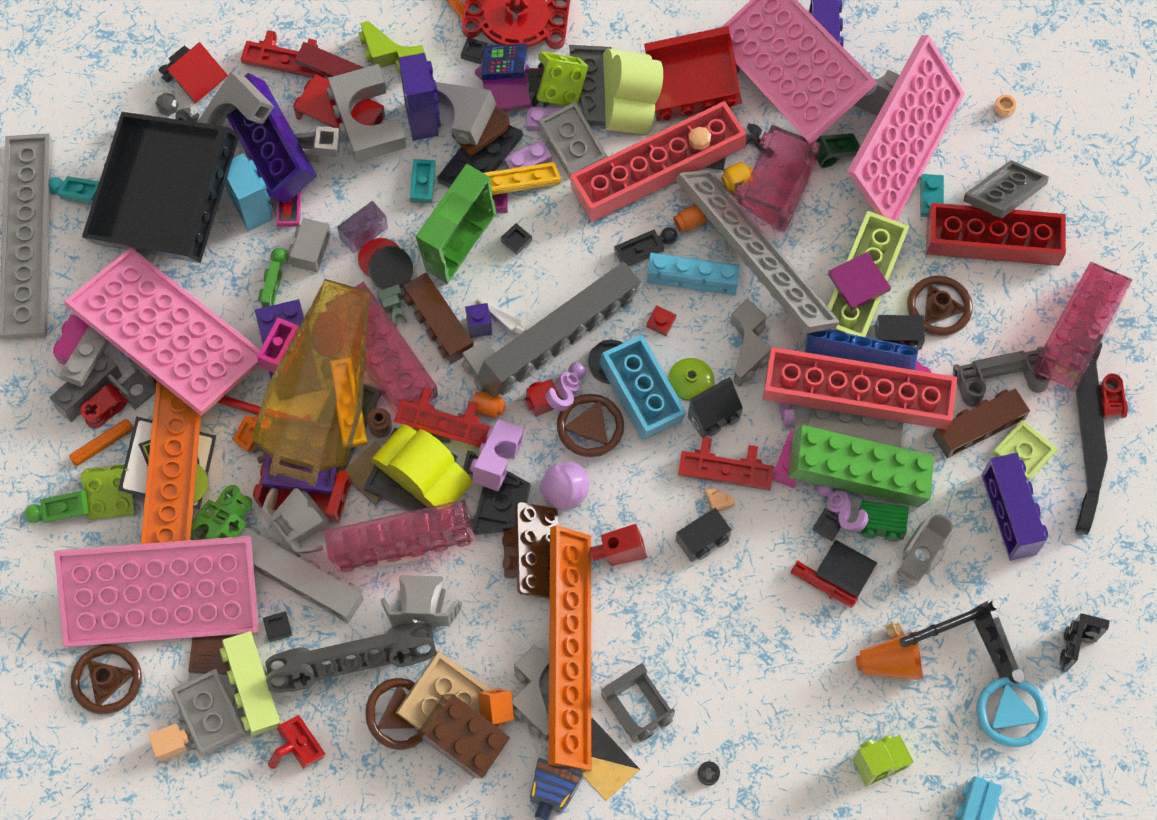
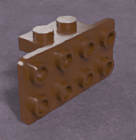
M520 502L515 506L516 526L505 531L502 538L504 546V577L512 579L517 577V591L521 595L550 599V527L558 525V511L551 507Z

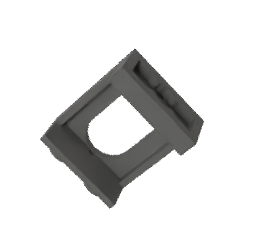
M643 663L601 689V696L633 743L637 740L645 741L653 735L652 731L659 726L662 729L673 722L674 708L670 709L647 676V669ZM636 683L657 714V719L643 728L634 722L617 697Z

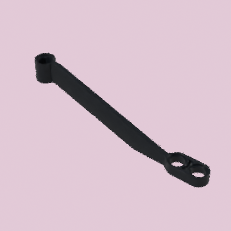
M1079 336L1072 363L1087 491L1082 502L1075 532L1088 535L1099 500V492L1108 454L1097 371V359L1101 352L1102 342Z

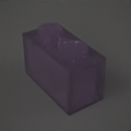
M371 201L338 225L337 228L340 239L354 254L365 243L388 229L386 215Z

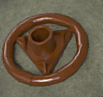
M937 275L924 278L914 285L907 299L909 315H919L915 306L916 298L923 288L928 286L924 319L925 332L931 335L947 336L957 333L970 321L973 311L972 299L967 289L958 281L946 276ZM932 284L950 286L959 293L964 306L953 300L948 292L940 291ZM964 311L961 318L952 326L939 327L930 325Z
M584 394L575 397L567 410L560 411L557 418V432L561 442L571 452L583 457H598L609 453L618 445L624 433V419L620 409L610 399L597 394ZM595 403L565 426L568 415L574 407L580 404ZM602 405L614 416L616 422L615 431L609 442L607 440ZM566 431L601 443L604 446L589 449L580 447L572 441Z
M116 645L98 646L83 654L74 665L70 683L72 694L82 708L92 713L111 714L118 712L128 706L138 694L142 683V672L137 658L130 651ZM106 654H115L122 657L131 667L132 671L92 661L91 659ZM87 663L96 704L92 703L82 693L80 688V678ZM133 676L129 691L121 700L102 705Z
M404 678L386 680L376 686L367 700L365 717L368 729L372 736L387 748L406 750L423 742V739L416 734L408 740L396 741L380 731V729H416L395 713L407 696L402 687L410 691L415 684L412 680ZM397 687L377 725L375 721V705L378 698L391 688Z

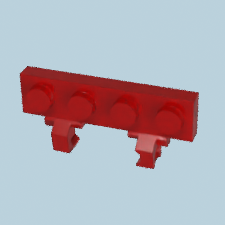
M267 30L264 41H259V43L246 41L241 56L243 64L311 78L315 74L323 78L326 77L295 63L299 51L278 47L276 45L277 34L275 31ZM308 38V44L318 47L317 40Z
M423 387L420 399L414 397L413 402L400 399L394 422L479 448L482 443L486 442L490 426L478 422L479 416L475 415L477 403L467 401L468 405L464 414L458 413V416L434 409V405L429 404L433 390Z
M703 437L701 450L695 449L694 453L681 452L679 476L764 490L771 489L774 466L761 464L762 460L756 459L758 446H748L746 459L723 458L710 453L712 439Z

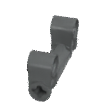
M1037 347L1036 350L1028 352L1022 350L974 360L971 364L962 366L958 364L953 365V376L957 377V385L965 404L971 407L976 406L983 400L987 389L984 379L1023 371L1028 387L1032 391L1039 393L1047 389L1052 378V370L1043 347Z

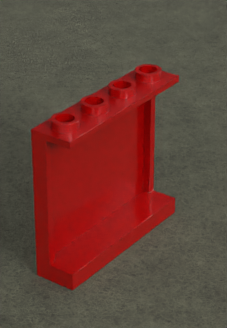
M729 26L644 44L645 53L649 54L652 60H659L663 66L662 89L655 103L657 121H668L675 117L691 116L723 101L727 103L729 108L742 104Z

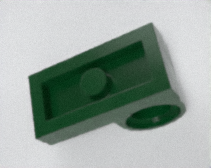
M854 133L820 136L812 145L811 150L819 166L827 168L834 165L841 157L856 156L860 145Z

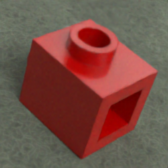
M552 379L542 383L540 381L535 382L526 389L524 402L528 411L532 410L535 417L554 410L548 404L545 397L550 388H553L557 397L560 398Z

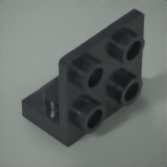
M1080 613L1075 620L1071 621L1070 626H1066L1063 640L1067 641L1066 648L1062 649L1059 660L1060 663H1063L1062 671L1067 672L1078 661L1081 641L1085 643L1097 642L1108 630L1110 620Z

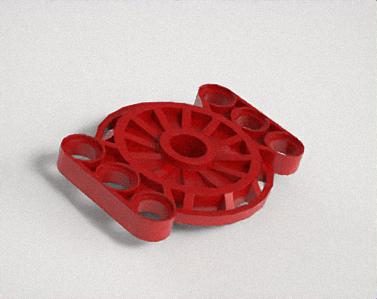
M465 0L462 33L468 38H475L483 32L492 42L507 48L511 46V49L533 47L544 40L550 48L560 49L565 44L570 0H563L566 5L562 7L555 4L557 0H547V2L545 0ZM476 6L480 10L477 13H472L468 8ZM513 11H518V12H520V13H518L517 19H514V18H513V15H514V12H513ZM559 17L562 18L564 22L561 24H556L553 22V19ZM468 24H474L477 26V28L473 31H470L466 29L465 26ZM552 35H559L562 39L555 42L550 37Z

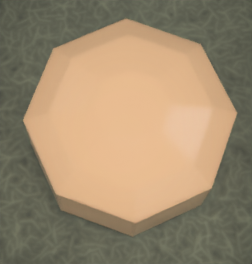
M1003 94L996 99L994 111L999 116L1009 117L1015 112L1016 100L1011 95Z
M697 127L691 130L689 143L694 149L703 150L709 147L711 133L707 128Z

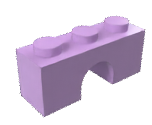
M499 419L494 428L490 427L486 437L487 442L481 444L478 452L479 458H474L470 467V472H473L472 483L499 491L506 477L508 459L500 456L515 459L522 444L523 427Z

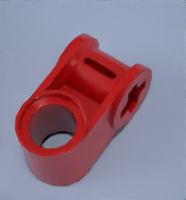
M1114 373L1107 374L1099 384L1103 419L1111 416L1126 418L1128 413L1124 382L1119 375ZM1106 384H1111L1115 390H1110Z
M108 384L81 406V414L89 427L99 428L115 414L121 412L125 408L127 400L111 384Z

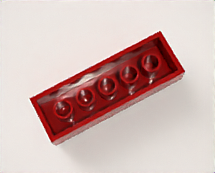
M931 203L927 214L926 255L1060 266L1066 254V214L1013 210L1005 217L1000 218L994 217L991 213L974 208L973 206Z

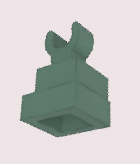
M399 284L378 291V299L384 313L392 312L391 320L393 326H397L395 320L397 317H402L404 322L407 323V315L401 311L400 300H403Z

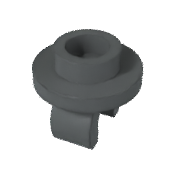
M188 107L178 110L175 118L197 122L200 114L192 115L190 113L191 108Z

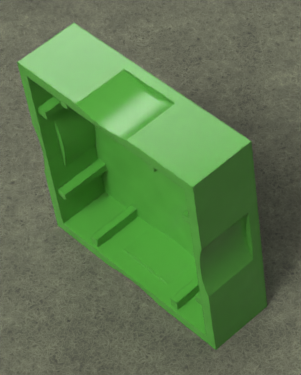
M468 164L462 169L416 235L425 270L447 284L497 214L495 202L492 199L490 177Z

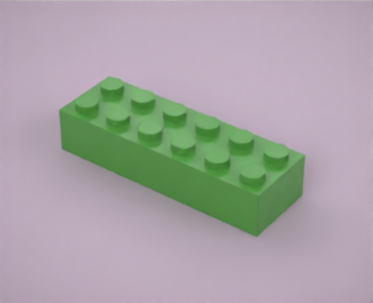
M801 425L792 434L788 478L920 507L931 499L934 455Z

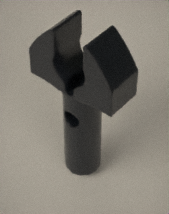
M748 123L747 129L753 136L747 134L746 145L748 143L754 144L767 159L771 158L773 152L759 138L762 134V129L758 125Z

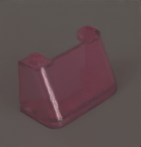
M771 125L769 131H764L760 141V144L763 145L762 152L751 176L744 186L739 185L735 197L738 198V204L775 229L786 232L814 170L821 143L816 141L809 143L803 136Z

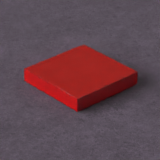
M200 42L166 69L194 103H197L228 76Z

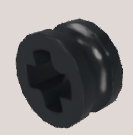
M710 761L701 764L697 773L698 780L707 786L714 785L720 777L718 765ZM706 768H711V772L715 771L716 775H712L710 780L706 779V775H702Z

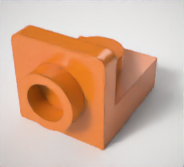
M258 415L256 417L245 416L232 440L245 451L253 452L252 447L258 444L263 435L262 431L269 428V425H267L268 421Z

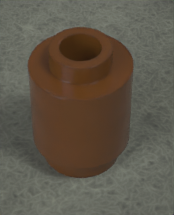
M376 408L368 414L367 421L371 434L378 438L388 436L392 431L389 412L383 408Z

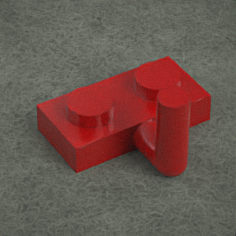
M299 715L277 727L276 730L286 744L274 751L268 766L271 769H275L282 757L292 752L304 769L323 759L326 755Z

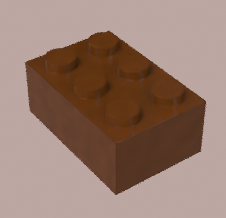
M444 694L416 734L473 778L481 779L484 778L510 739L507 734L454 694Z

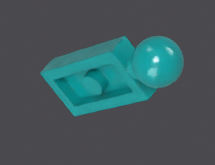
M67 176L64 182L59 177L49 179L51 194H58L61 199L88 204L93 203L99 181Z

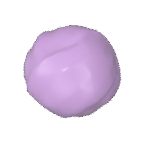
M574 462L554 464L546 470L540 484V492L546 502L553 508L561 511L578 507L586 498L589 490V479L586 471L582 466Z

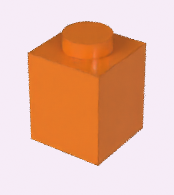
M497 688L478 692L480 715L496 727L505 726V722L514 720L512 693L510 690Z

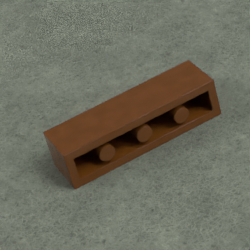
M427 272L404 284V294L402 297L408 307L412 305L414 308V316L419 324L424 323L427 328L425 330L431 342L435 340L439 346L437 350L443 359L447 358L450 364L462 359L463 352L474 346L473 341Z
M1015 388L1009 392L1003 390L990 401L985 399L975 406L976 408L970 411L965 409L959 412L956 418L952 419L947 430L936 428L933 437L946 458L1019 423L1021 420H1025L1030 410L1017 389Z

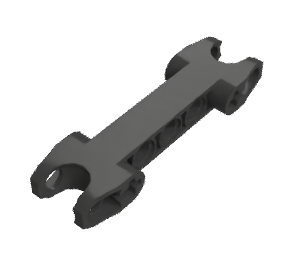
M423 622L402 624L391 627L386 634L315 650L299 647L277 653L265 661L268 672L266 676L268 690L275 693L294 692L309 688L317 680L389 664L396 667H406L426 661L436 654L431 625ZM419 629H425L428 632L426 637L415 638L414 634ZM426 644L431 646L430 651L425 654L417 651V648ZM372 650H379L376 654L369 653ZM349 655L356 656L353 659H346ZM275 661H281L285 664L276 670L271 668V664ZM323 661H331L328 665L322 664ZM275 677H285L286 679L285 683L281 686H275L271 682Z

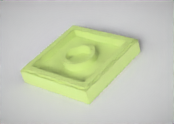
M1021 420L991 454L999 457L1018 452L1020 460L1022 459L1026 466L1025 475L1027 481H1030L1058 449Z

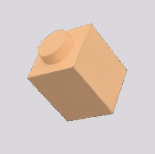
M177 723L148 734L155 757L159 762L188 752L186 744L190 743L187 732L185 729L181 730Z

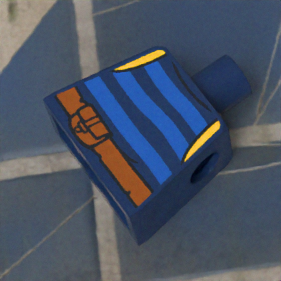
M538 758L530 794V801L538 804L534 817L538 820H549L552 810L563 813L580 786L583 774L565 767L548 765L547 760Z

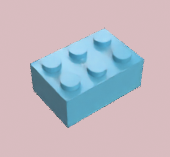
M243 153L233 158L225 184L235 208L247 230L250 231L271 221L270 212L273 211V208L269 202L270 198L266 191L267 187L262 177H258L256 173L258 171L253 160L248 161Z

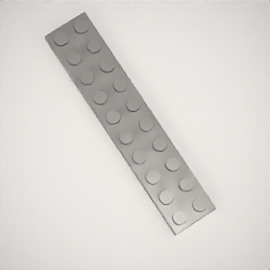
M50 133L5 136L0 278V339L47 336L50 220L49 179L51 178Z
M711 170L682 172L677 175L675 180L679 183L682 190L689 195L694 204L705 214L707 220L715 226L719 234L726 239L732 249L744 261L745 265L752 270L758 280L767 288L771 296L778 301L785 313L793 319L804 334L837 327L840 321Z

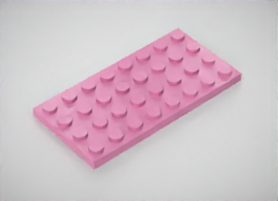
M750 0L722 26H729L736 64L810 144L877 84L875 79L797 0Z
M921 35L847 170V173L874 212L894 221L899 219L965 94L929 35Z
M133 248L126 250L64 301L65 306L200 416L206 413L259 365L257 355L260 349Z
M251 536L66 549L54 552L64 647L243 634L250 631L251 633L259 632Z

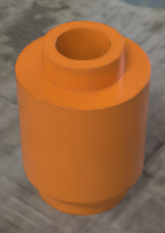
M695 204L677 212V215L673 217L674 224L680 233L684 231L687 233L706 224L705 214Z
M484 391L474 393L472 402L478 404L475 413L495 419L499 415L503 416L506 408V402H503V397L496 396L493 398L490 393Z

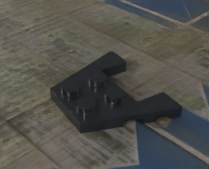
M469 450L467 451L463 470L468 474H473V472H470V467L474 458L478 459L479 456ZM507 471L499 491L483 486L474 519L450 515L445 533L446 537L456 538L505 532L516 526L515 506L520 502L527 503L531 484Z

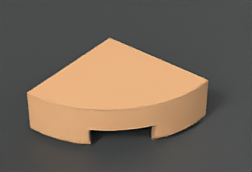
M707 489L704 492L711 510L716 507L719 512L735 506V501L729 494L717 489Z

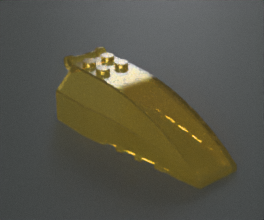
M325 279L294 339L289 344L282 361L268 383L257 418L253 441L273 458L269 474L275 476L276 474L309 482L308 485L316 486L319 471L347 464L362 410L370 291ZM280 460L310 468L312 473L279 465Z

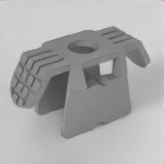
M272 488L266 497L262 510L287 543L299 554L322 551L323 546L302 548L299 543L328 526L330 520L307 492H301L297 488L290 493L274 512L273 509L278 498V489Z
M938 514L934 515L930 521L927 517L919 524L903 550L902 559L904 562L896 572L901 578L913 585H917L925 573L928 575L939 564L952 535L953 525L949 518ZM920 547L926 548L930 552V558L926 561L919 560L915 555L916 550Z
M401 575L399 582L402 612L391 611L385 598L380 599L392 625L423 622L430 624L431 627L450 626L462 607V602L456 600L446 613H440L446 590L442 588L444 582L442 576ZM415 617H422V618H425L426 620L419 621V620H415V619H413V618H415Z

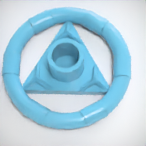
M1007 677L999 678L983 688L977 701L976 714L978 722L984 733L998 744L1006 747H1023L1037 740L1045 730L1048 720L1046 702L1038 689L1028 681L1024 680L1021 683L1014 684ZM1010 686L1024 690L1033 697L1036 702L1039 718ZM1004 687L991 727L985 709L986 702L989 696L999 688ZM1037 723L1033 730L1021 738H1010L995 731L996 729Z

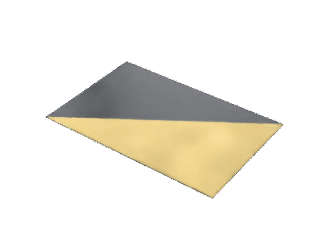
M591 718V770L579 772L607 801L641 769L603 728Z

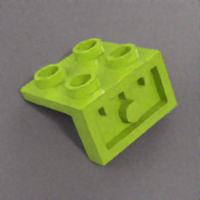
M540 51L538 60L544 65V72L537 100L560 105H569L576 101L578 104L588 65L578 57Z
M124 464L87 468L81 473L83 491H86L89 508L88 520L133 515L135 513L133 494L118 491Z

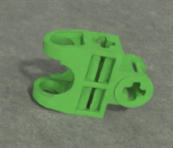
M236 485L226 487L216 502L208 499L192 521L190 540H194V533L202 528L203 532L197 540L237 537L247 524L242 518L251 509L252 499L249 496H244Z

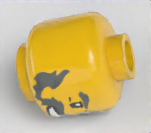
M743 162L724 169V175L721 176L725 188L733 194H739L752 188V179L756 178L752 167H747Z

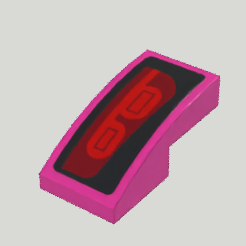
M302 190L287 204L277 201V227H297V225H300Z

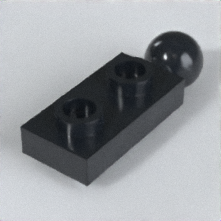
M672 227L664 228L659 236L655 230H651L614 246V251L621 263L624 261L628 266H631L649 258L651 253L663 252V243L667 245L674 244L677 241L678 233Z

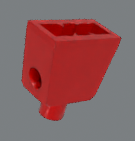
M637 523L602 534V544L590 547L593 561L606 558L610 566L648 558L643 537Z

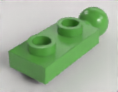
M276 248L271 252L269 269H265L264 289H260L258 301L261 302L262 308L272 306L275 303L283 273L281 267L288 261V253L283 248Z
M77 491L40 499L41 506L31 504L24 512L25 518L31 523H37L42 518L43 523H50L88 515L89 508L86 491Z

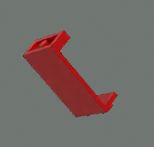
M315 74L313 79L306 83L303 94L295 100L293 105L296 119L300 120L305 114L332 128H339L341 120L340 118L336 119L332 107L335 105L334 100H329L326 87H329V80ZM368 98L358 102L353 107L351 116L360 124L368 126L378 125L385 118L384 105Z
M265 463L262 464L260 469L261 478L259 484H256L253 490L254 500L262 508L269 491L272 489L271 487H262ZM339 470L338 475L335 476L332 494L307 492L330 522L339 524L352 479L348 472ZM275 488L278 489V498L273 510H277L293 490Z

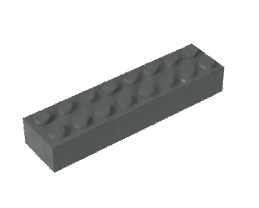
M623 261L484 360L477 375L478 380L493 398L499 394L504 396L513 388L512 385L514 383L525 381L531 375L529 372L535 368L537 371L548 363L547 359L552 356L554 358L558 357L565 351V346L576 344L582 339L583 333L586 331L591 333L600 325L599 322L601 320H609L616 314L615 310L619 307L624 309L631 304L632 298L638 293L637 288L641 281Z

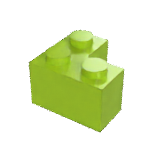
M888 735L877 742L871 739L861 744V748L856 751L857 754L853 759L866 787L910 767L914 762L900 735L894 738L892 735Z

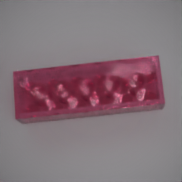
M1090 261L1043 347L1033 372L1076 391L1122 305L1133 279Z
M364 281L325 304L326 311L334 313L342 321L345 329V342L376 387L381 390L383 397L395 414L400 399L413 402L414 397L420 399L423 387L433 390L430 401L438 397L437 385Z
M465 500L324 530L328 558L336 570L341 572H351L355 567L360 566L373 567L378 565V561L382 560L396 562L405 556L419 557L424 555L425 552L433 550L435 552H442L447 550L448 547L455 545L465 547L470 545L471 542L477 541L472 514Z

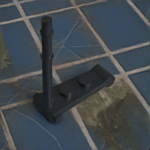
M989 599L966 613L935 625L932 624L928 628L915 633H909V635L899 640L902 647L915 645L919 641L937 636L939 633L969 621H974L1000 676L999 678L1007 677L1014 684L1023 682L1025 678L1023 671L1017 666L997 614L1001 604L996 599Z

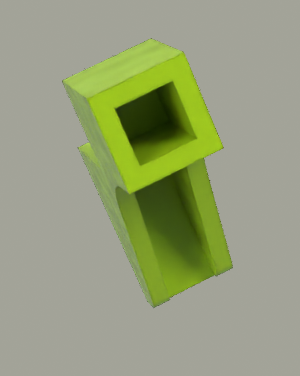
M370 22L361 23L362 31L358 32L362 45L366 44L365 56L367 62H372V65L379 64L381 68L396 64L397 71L400 73L398 57L425 53L422 45L413 47L400 46Z

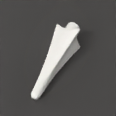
M477 299L478 304L486 303L482 299ZM488 304L490 315L495 318L512 338L515 334L519 336L526 331L521 326V319Z

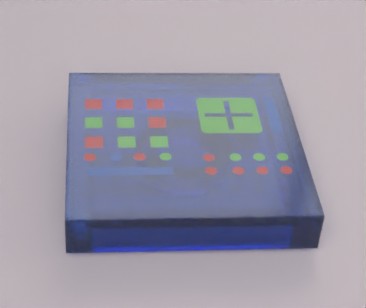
M527 43L484 46L481 70L482 80L525 78Z

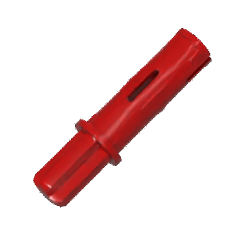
M797 560L790 574L797 576L829 595L830 599L833 597L850 608L858 600V597L818 576L815 570L804 565L799 560Z

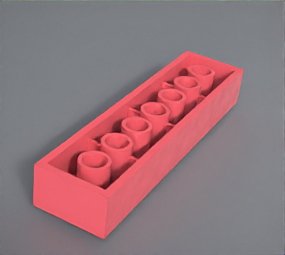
M723 101L571 174V189L587 216L593 222L676 182L675 179L679 173L698 171L746 148L747 134L727 103ZM697 127L707 128L711 133L710 145L703 150L694 149L689 143L691 130Z
M771 347L762 400L947 430L953 417L957 377Z

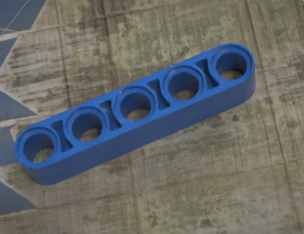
M833 330L807 333L806 353L904 369H916L918 350L911 346Z

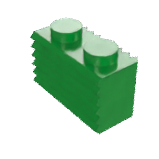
M861 501L859 511L863 509L868 514V522L863 530L856 533H862V536L866 538L881 536L892 542L904 539L907 532L909 507Z

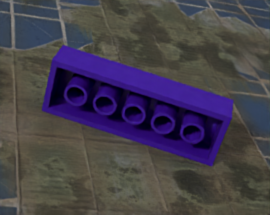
M247 73L244 77L275 107L263 125L248 120L238 109L232 111L227 118L233 130L240 134L239 141L248 158L253 160L259 178L262 177L269 197L287 204L317 177V174L266 82Z

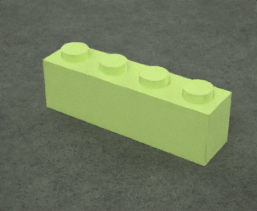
M251 631L224 639L223 648L219 650L223 663L228 662L230 668L229 671H226L230 685L235 684L237 693L234 694L237 708L242 707L244 716L241 717L244 730H249L251 737L277 729L280 725V720L271 692L268 690L266 676Z

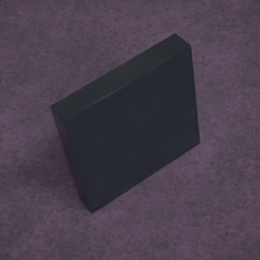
M835 540L816 574L858 597L878 562Z

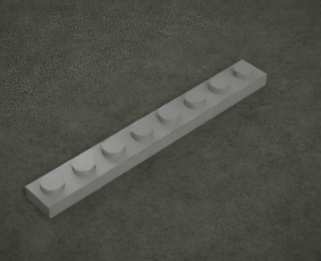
M138 252L154 266L157 265L161 256ZM89 326L60 372V379L82 387L109 341Z

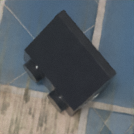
M728 377L690 399L687 417L702 438L707 435L710 437L714 436L721 430V427L727 424L733 425L740 420L743 407L732 379Z

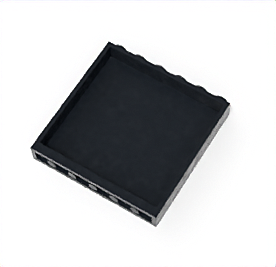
M121 112L82 238L97 245L124 250L133 248L141 253L201 263L240 134L227 126Z

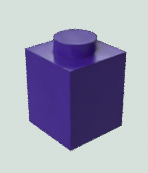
M488 303L466 306L465 312L470 338L492 335Z

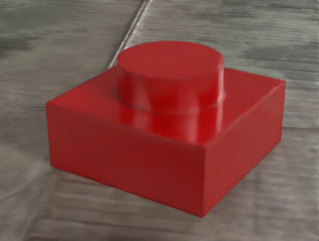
M656 305L646 323V327L667 336L677 315Z

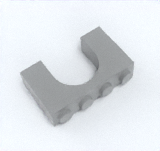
M379 64L328 78L329 87H326L329 100H334L335 105L332 106L336 119L340 118L341 124H339L342 137H347L348 142L345 143L349 155H353L355 163L406 148L405 135L399 119L368 126L358 123L351 116V111L358 102L386 94V84Z
M230 72L197 122L223 126L226 117L232 111L238 109L248 120L263 125L275 106L246 77Z

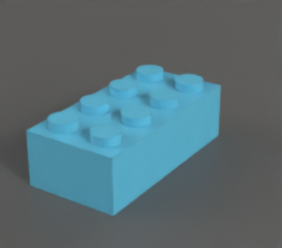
M643 335L602 353L599 364L642 441L683 421L686 411Z

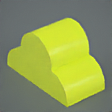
M402 424L371 458L373 464L378 466L442 519L473 485L470 476L455 462L451 452L437 438L422 429L416 431L405 424Z

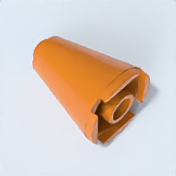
M909 633L860 650V656H856L857 670H862L863 675L923 680L919 643L902 647L899 640L909 635Z

